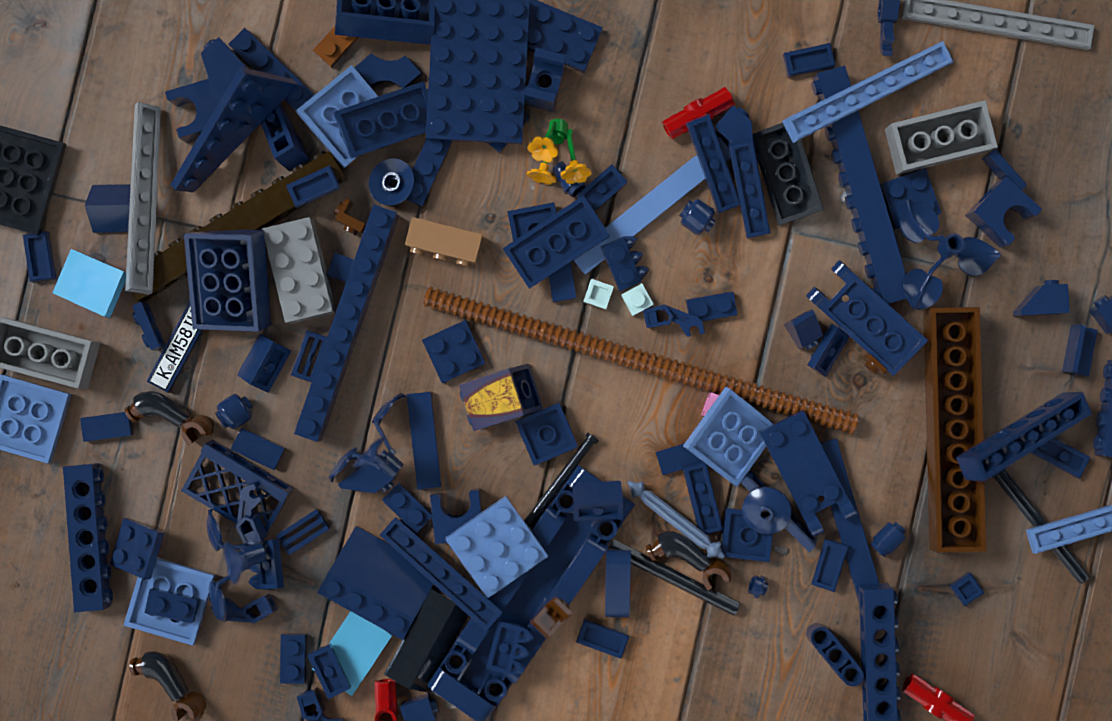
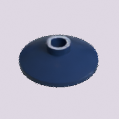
M396 158L386 159L378 163L369 177L371 195L377 202L386 206H395L404 202L411 195L415 184V177L411 167L406 162ZM398 181L397 186L392 188V183Z
M760 487L754 489L746 496L742 506V514L747 525L754 531L762 534H774L781 531L788 524L791 517V505L781 491L771 487ZM767 510L770 512V516L765 517L761 512Z

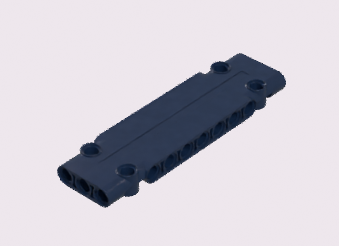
M579 465L531 530L548 554V557L488 598L504 613L499 618L500 620L522 625L534 637L533 640L528 642H518L529 653V656L525 658L514 659L523 666L524 670L546 640V637L530 621L554 597L560 598L570 605L605 554L608 544L616 536L618 529L635 506L633 502L623 496V519L574 521L573 504L569 507H563L559 502L560 497L565 494L573 497L572 484L575 482L601 481ZM609 522L613 525V530L610 534H602L599 531L602 523ZM470 618L455 640L454 646L427 683V686L475 721H487L497 705L505 697L508 689L512 684L516 683L521 674L507 675L486 669L498 621L487 632ZM459 655L463 659V663L459 666L453 665L450 657ZM499 683L502 685L503 690L499 693H494L491 691L490 685Z

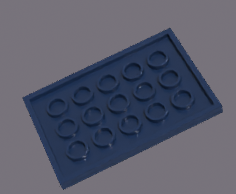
M433 0V5H435V26L433 35H431L426 139L522 144L530 0Z

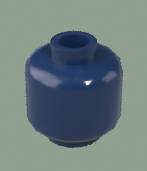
M696 199L693 202L689 200L679 215L681 217V225L695 235H700L703 231L708 233L716 222L713 219L714 209L700 199Z
M232 394L217 404L218 411L215 412V415L224 428L237 429L251 419L250 409L253 406L246 396L241 398L237 394Z

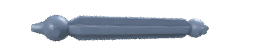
M628 481L627 484L632 493L631 497L640 496L642 502L697 546L707 549V556L709 558H724L725 555L721 551L720 542L712 543L709 536L653 492L645 490L644 482L634 483Z

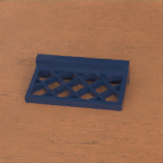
M215 440L205 443L200 451L201 455L181 491L237 524L238 516L234 514L232 505L239 504L240 500L231 502L227 489L238 487L239 492H241L243 485L257 481L259 484L256 488L257 496H260L263 491L266 493L264 494L265 497L272 496L279 501L276 508L267 510L264 499L260 501L262 512L256 514L264 516L266 523L265 531L268 534L286 500L291 496L295 488ZM206 458L214 462L215 472L205 474L203 462ZM230 471L235 475L237 483L226 486L222 473ZM218 475L221 487L210 490L207 477ZM202 479L204 492L198 493L190 488L194 480ZM222 491L225 504H216L211 493ZM246 522L249 530L253 529L250 522Z

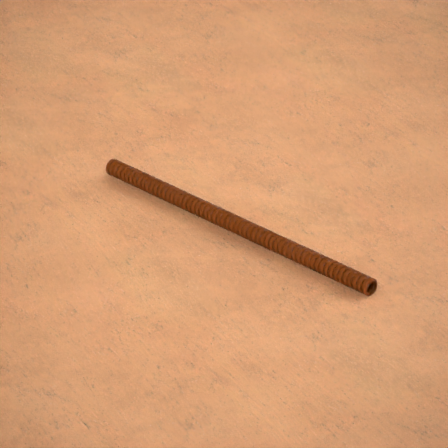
M431 286L427 289L423 304L426 308L431 306L433 310L435 308H438L440 312L445 310V313L449 314L451 312L453 316L458 314L460 318H464V316L467 317V320L472 318L474 322L482 321L481 324L483 325L488 323L490 327L493 325L497 329L502 327L503 331L508 329L510 333H514V331L518 332V335L522 333L527 338L532 336V339L538 338L540 342L545 340L547 344H550V342L554 343V346L559 344L561 348L565 346L568 347V350L575 349L577 353L582 351L584 355L589 353L590 357L595 355L597 359L602 357L604 361L611 360V363L616 361L618 365L625 364L627 368L632 366L634 370L636 368H639L641 372L646 370L647 374L652 372L654 376H658V374L661 375V378L666 376L668 380L676 379L678 383L679 381H682L684 385L689 383L691 387L696 385L698 389L703 387L704 391L719 392V395L727 387L743 400H746L748 404L753 402L755 406L769 407L771 411L776 409L778 413L783 411L785 415L788 413L793 415L803 410L808 420H812V423L816 424L819 422V425L822 426L826 424L828 428L833 426L835 430L840 428L842 432L847 430L848 434H853L858 425L859 417L856 413L851 415L849 411L844 413L843 409L829 408V405L822 406V403L819 402L815 404L813 400L808 402L806 398H803V400L799 396L794 398L793 394L786 395V392L771 391L769 387L764 389L762 385L757 387L756 383L751 385L749 381L744 383L742 379L737 381L735 377L728 378L726 374L721 376L719 372L714 374L712 370L709 372L705 368L700 370L699 366L694 368L692 364L687 366L685 362L677 363L678 360L670 361L669 357L664 359L662 355L659 357L655 353L650 355L648 351L644 353L641 352V349L637 351L634 350V347L627 348L625 344L623 346H620L618 342L613 344L612 340L607 342L605 338H602V340L598 339V336L593 338L591 334L584 335L582 331L577 333L575 329L570 331L568 327L566 329H563L561 325L556 327L555 323L550 325L548 321L544 323L541 322V319L536 321L533 320L534 317L526 318L525 314L520 316L518 312L513 314L511 310L508 312L504 308L499 310L498 306L493 308L490 307V304L483 305L481 301L480 303H476L474 299L469 301L468 297L463 299L461 295H458V297L454 293L449 295L447 291L433 290Z

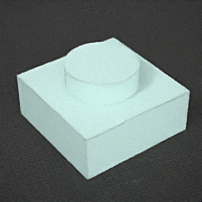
M591 279L583 302L606 310L614 286Z
M643 284L621 295L632 316L654 305Z

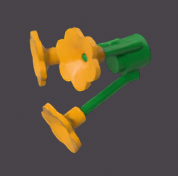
M553 119L550 121L545 138L535 137L533 142L528 145V151L532 153L533 159L537 161L543 160V163H540L539 169L527 171L526 175L534 182L546 185L556 182L557 178L548 172V163L552 162L553 157L558 155V149L554 144H562L566 139L568 141L571 162L561 172V178L568 184L582 183L592 174L591 169L587 168L585 164H579V161L576 160L572 139L573 130L568 129L569 125L563 119Z

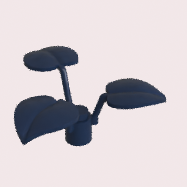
M910 199L905 201L900 212V228L903 235L913 243H920L925 238L929 241H939L937 249L941 255V258L932 266L928 273L922 269H914L905 275L902 284L903 292L912 308L916 310L928 308L940 298L943 290L942 281L931 275L947 258L953 256L959 258L958 266L964 273L970 276H979L985 273L1001 256L995 248L977 238H962L958 234H950L946 238L944 235L931 236L939 228L937 214L926 205L916 203Z
M400 393L379 409L372 423L381 437L373 442L362 455L356 452L357 447L344 454L328 477L332 483L335 475L350 460L358 458L353 465L355 468L370 464L378 470L381 469L390 478L399 472L404 464L394 455L396 451L391 447L380 427V423L395 401L405 398V394ZM384 442L385 446L388 449V452L386 450H382L378 454L377 452L381 444Z
M209 509L206 523L208 539L215 551H219L220 548L223 549L228 576L217 583L214 580L210 581L209 598L216 614L223 622H227V608L221 591L222 585L228 580H231L233 584H237L242 572L251 569L252 565L265 562L266 555L261 543L248 547L245 544L231 545L229 542L224 543L219 525L212 515L213 509Z

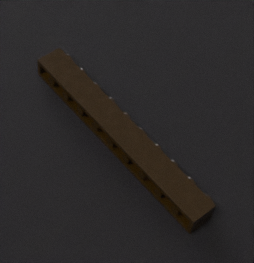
M322 151L313 156L312 162L307 165L300 164L292 169V174L285 178L284 176L276 178L271 182L272 186L253 192L250 195L251 198L246 202L239 201L230 207L231 211L224 215L222 213L215 215L209 220L210 223L203 228L198 226L189 233L263 230V228L270 227L299 209L295 207L286 185L327 166L332 167L339 184L346 181L347 177L331 152L325 153V151ZM179 238L172 241L168 245L169 248L163 252H154L153 292L151 294L132 292L136 301L146 302L188 276L184 239Z

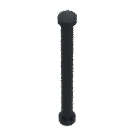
M587 432L585 435L587 438L524 519L530 530H532L531 526L593 444L599 442L590 433Z

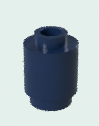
M887 522L873 537V542L870 545L885 558L888 554L891 555L907 539L904 536L906 530L897 522L893 524Z

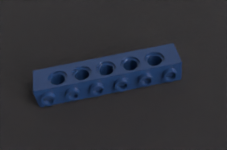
M1063 392L956 457L965 480L985 481L1090 416L1092 413L1084 393Z
M100 463L64 466L63 477L74 613L104 610L111 607L113 602V591L109 588L111 566L107 563L110 547L105 537L108 522L103 512L106 497L105 493L102 492L101 482L104 480V472L100 468ZM84 482L87 483L90 488V491L87 495L84 494L82 491V485ZM85 507L91 510L90 519L84 516ZM87 531L93 534L92 543L86 540L85 535ZM89 555L95 559L94 567L90 566L87 562ZM91 579L97 583L96 591L92 590L89 586Z
M888 583L859 584L861 669L864 675L862 681L863 721H901L900 710H897V701H900L899 686H896V677H899L900 669L895 657V653L899 652L898 639L895 638V629H898V618L894 614V605H897V593ZM884 606V610L880 615H874L876 607ZM885 630L882 638L875 639L877 631ZM885 654V659L880 663H876L877 656ZM886 678L884 685L876 686L879 679ZM881 702H887L884 709L877 710Z

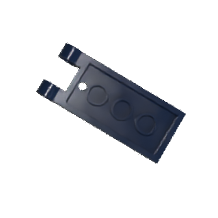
M838 260L831 270L846 283L831 300L815 286L806 296L894 376L920 350L928 339L861 280L847 265ZM844 295L849 296L848 302L842 300Z
M803 410L759 431L813 537L824 532L815 513L834 503L837 504L846 521L857 516ZM824 496V500L819 502L818 497Z

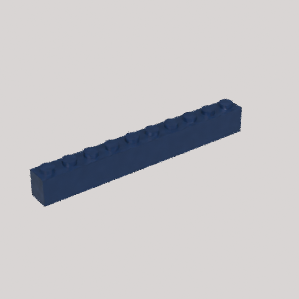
M845 65L817 73L811 83L815 96L818 95L820 102L851 87ZM856 111L825 127V135L827 140L832 143V159L834 164H838L840 170L838 180L841 187L845 188L847 194L845 196V204L853 215L851 224L853 231L858 233L860 242H858L859 252L861 256H865L867 263L865 265L866 276L872 281L874 287L872 290L889 304L907 299L902 287L906 273L859 111Z
M373 204L294 432L295 435L316 442L322 441L399 219V215L395 211Z

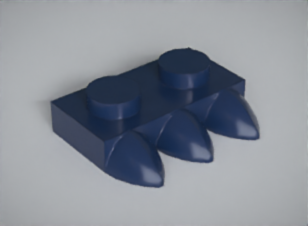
M624 236L600 246L619 291L642 282L641 280L649 271L648 267L635 266L641 260L643 253L638 251L629 252L637 241V238L632 236Z
M267 539L255 543L262 544L266 561L251 566L250 570L258 574L250 578L249 584L256 589H278L284 587L279 539Z
M499 619L486 669L507 675H519L525 672L523 666L514 659H522L529 656L526 648L518 644V642L524 643L533 640L532 634L523 628L522 625Z

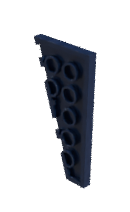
M240 67L170 185L175 191L194 193L298 84L291 78Z

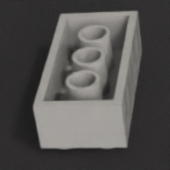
M986 100L891 123L885 128L896 175L988 153L997 148Z
M308 217L263 228L285 323L294 324L336 313L315 221Z
M0 317V368L78 389H88L101 342L11 318Z

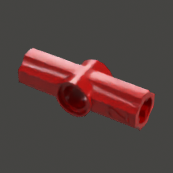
M724 87L704 99H696L683 108L684 110L662 121L664 130L672 141L688 132L686 122L710 114L711 120H713V117L729 110L735 105L733 97L729 90Z
M912 673L904 681L901 691L922 704L923 708L939 719L943 718L946 721H974L975 715L953 701L954 698L936 686L932 687L917 675Z
M392 679L375 680L376 715L374 721H383L381 713L384 712L392 715V721H398L396 681Z

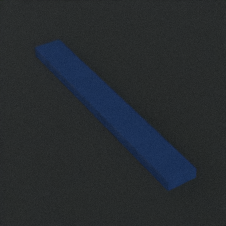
M831 439L820 444L857 513V516L846 521L837 504L830 505L840 542L849 545L845 559L859 603L858 585L879 584L837 439ZM884 606L876 607L874 615H880L884 610Z

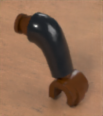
M155 391L141 392L135 395L131 406L125 408V414L132 422H137L143 417L159 416L178 428L182 426L181 434L188 446L198 439L193 431V427L199 431L200 435L207 436L214 433V424L208 416L197 415L190 418L191 414L167 396Z
M675 531L660 533L657 535L658 540L654 541L652 546L651 544L646 545V550L652 561H656L657 556L661 558L667 556L669 559L679 557L699 572L703 571L702 580L707 591L712 589V580L709 577L711 574H719L723 577L724 582H731V571L725 561L716 558L710 559L697 545Z
M157 651L145 652L143 657L131 659L129 668L132 675L137 676L141 674L148 679L152 678L158 681L171 701H176L172 707L173 721H179L186 715L185 710L192 721H199L203 717L204 710L206 709L204 698L196 692L188 693L189 690L180 672L169 657Z

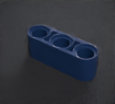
M606 550L605 617L629 618L631 550Z
M820 623L810 625L806 632L809 642L846 685L851 687L859 685L864 677L859 665L824 625ZM819 630H823L824 638L821 641H815L814 634ZM834 649H839V657L831 660L829 657L830 652ZM849 668H855V675L852 678H845L846 671Z

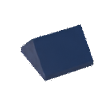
M131 184L92 185L84 206L93 233L128 232Z

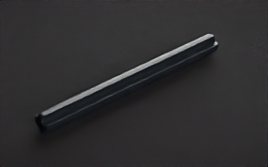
M1005 469L993 475V478L1033 527L1048 523ZM1066 545L1051 549L1077 582L1084 583L1090 578V574Z
M613 540L610 543L608 550H631L632 565L731 615H735L738 612L739 602L713 589L707 591L703 584L658 561H652L650 557L617 540Z

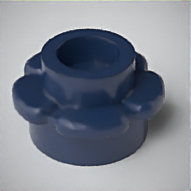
M754 575L750 580L748 593L754 595L756 599L760 595L764 596L768 589V582H766L764 576Z

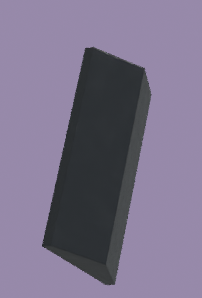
M783 122L752 134L756 157L778 225L796 221L823 211L824 207L802 139L793 143Z
M431 588L386 669L385 676L408 689L426 693L429 688L427 683L445 659L468 614L448 596Z

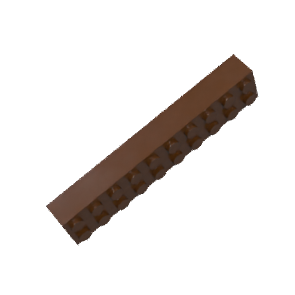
M980 307L929 308L923 310L924 337L928 339L924 344L929 549L937 553L986 552L984 481L965 480L956 458L983 441Z

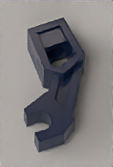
M879 0L877 16L880 23V52L883 56L893 55L892 42L895 41L893 23H896L898 20L900 0Z
M667 305L643 310L646 328L671 325L672 322L680 324L687 337L691 336L690 329L693 326L698 327L699 334H705L703 321L697 315L693 316ZM657 311H666L667 315L670 316L669 320L659 322Z
M257 481L246 485L239 494L240 502L235 528L246 547L262 541L267 536L259 514L254 513L255 506L265 498L264 494L260 496L253 494V490L259 486ZM246 521L250 522L253 529L249 530Z
M270 594L244 607H239L229 597L225 598L227 608L226 619L228 621L255 624L278 610ZM256 605L261 613L259 616L251 611V608ZM211 606V609L215 617L221 620V618L216 614L213 607Z
M317 687L299 693L297 696L303 719L307 721H345L344 718H329L323 713L325 707ZM315 703L316 711L319 713H311L307 706Z

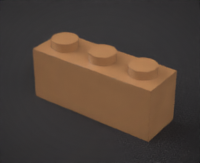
M412 217L405 246L410 248L411 253L424 256V252L434 254V259L447 261V258L457 260L456 264L470 267L471 264L477 265L483 235Z

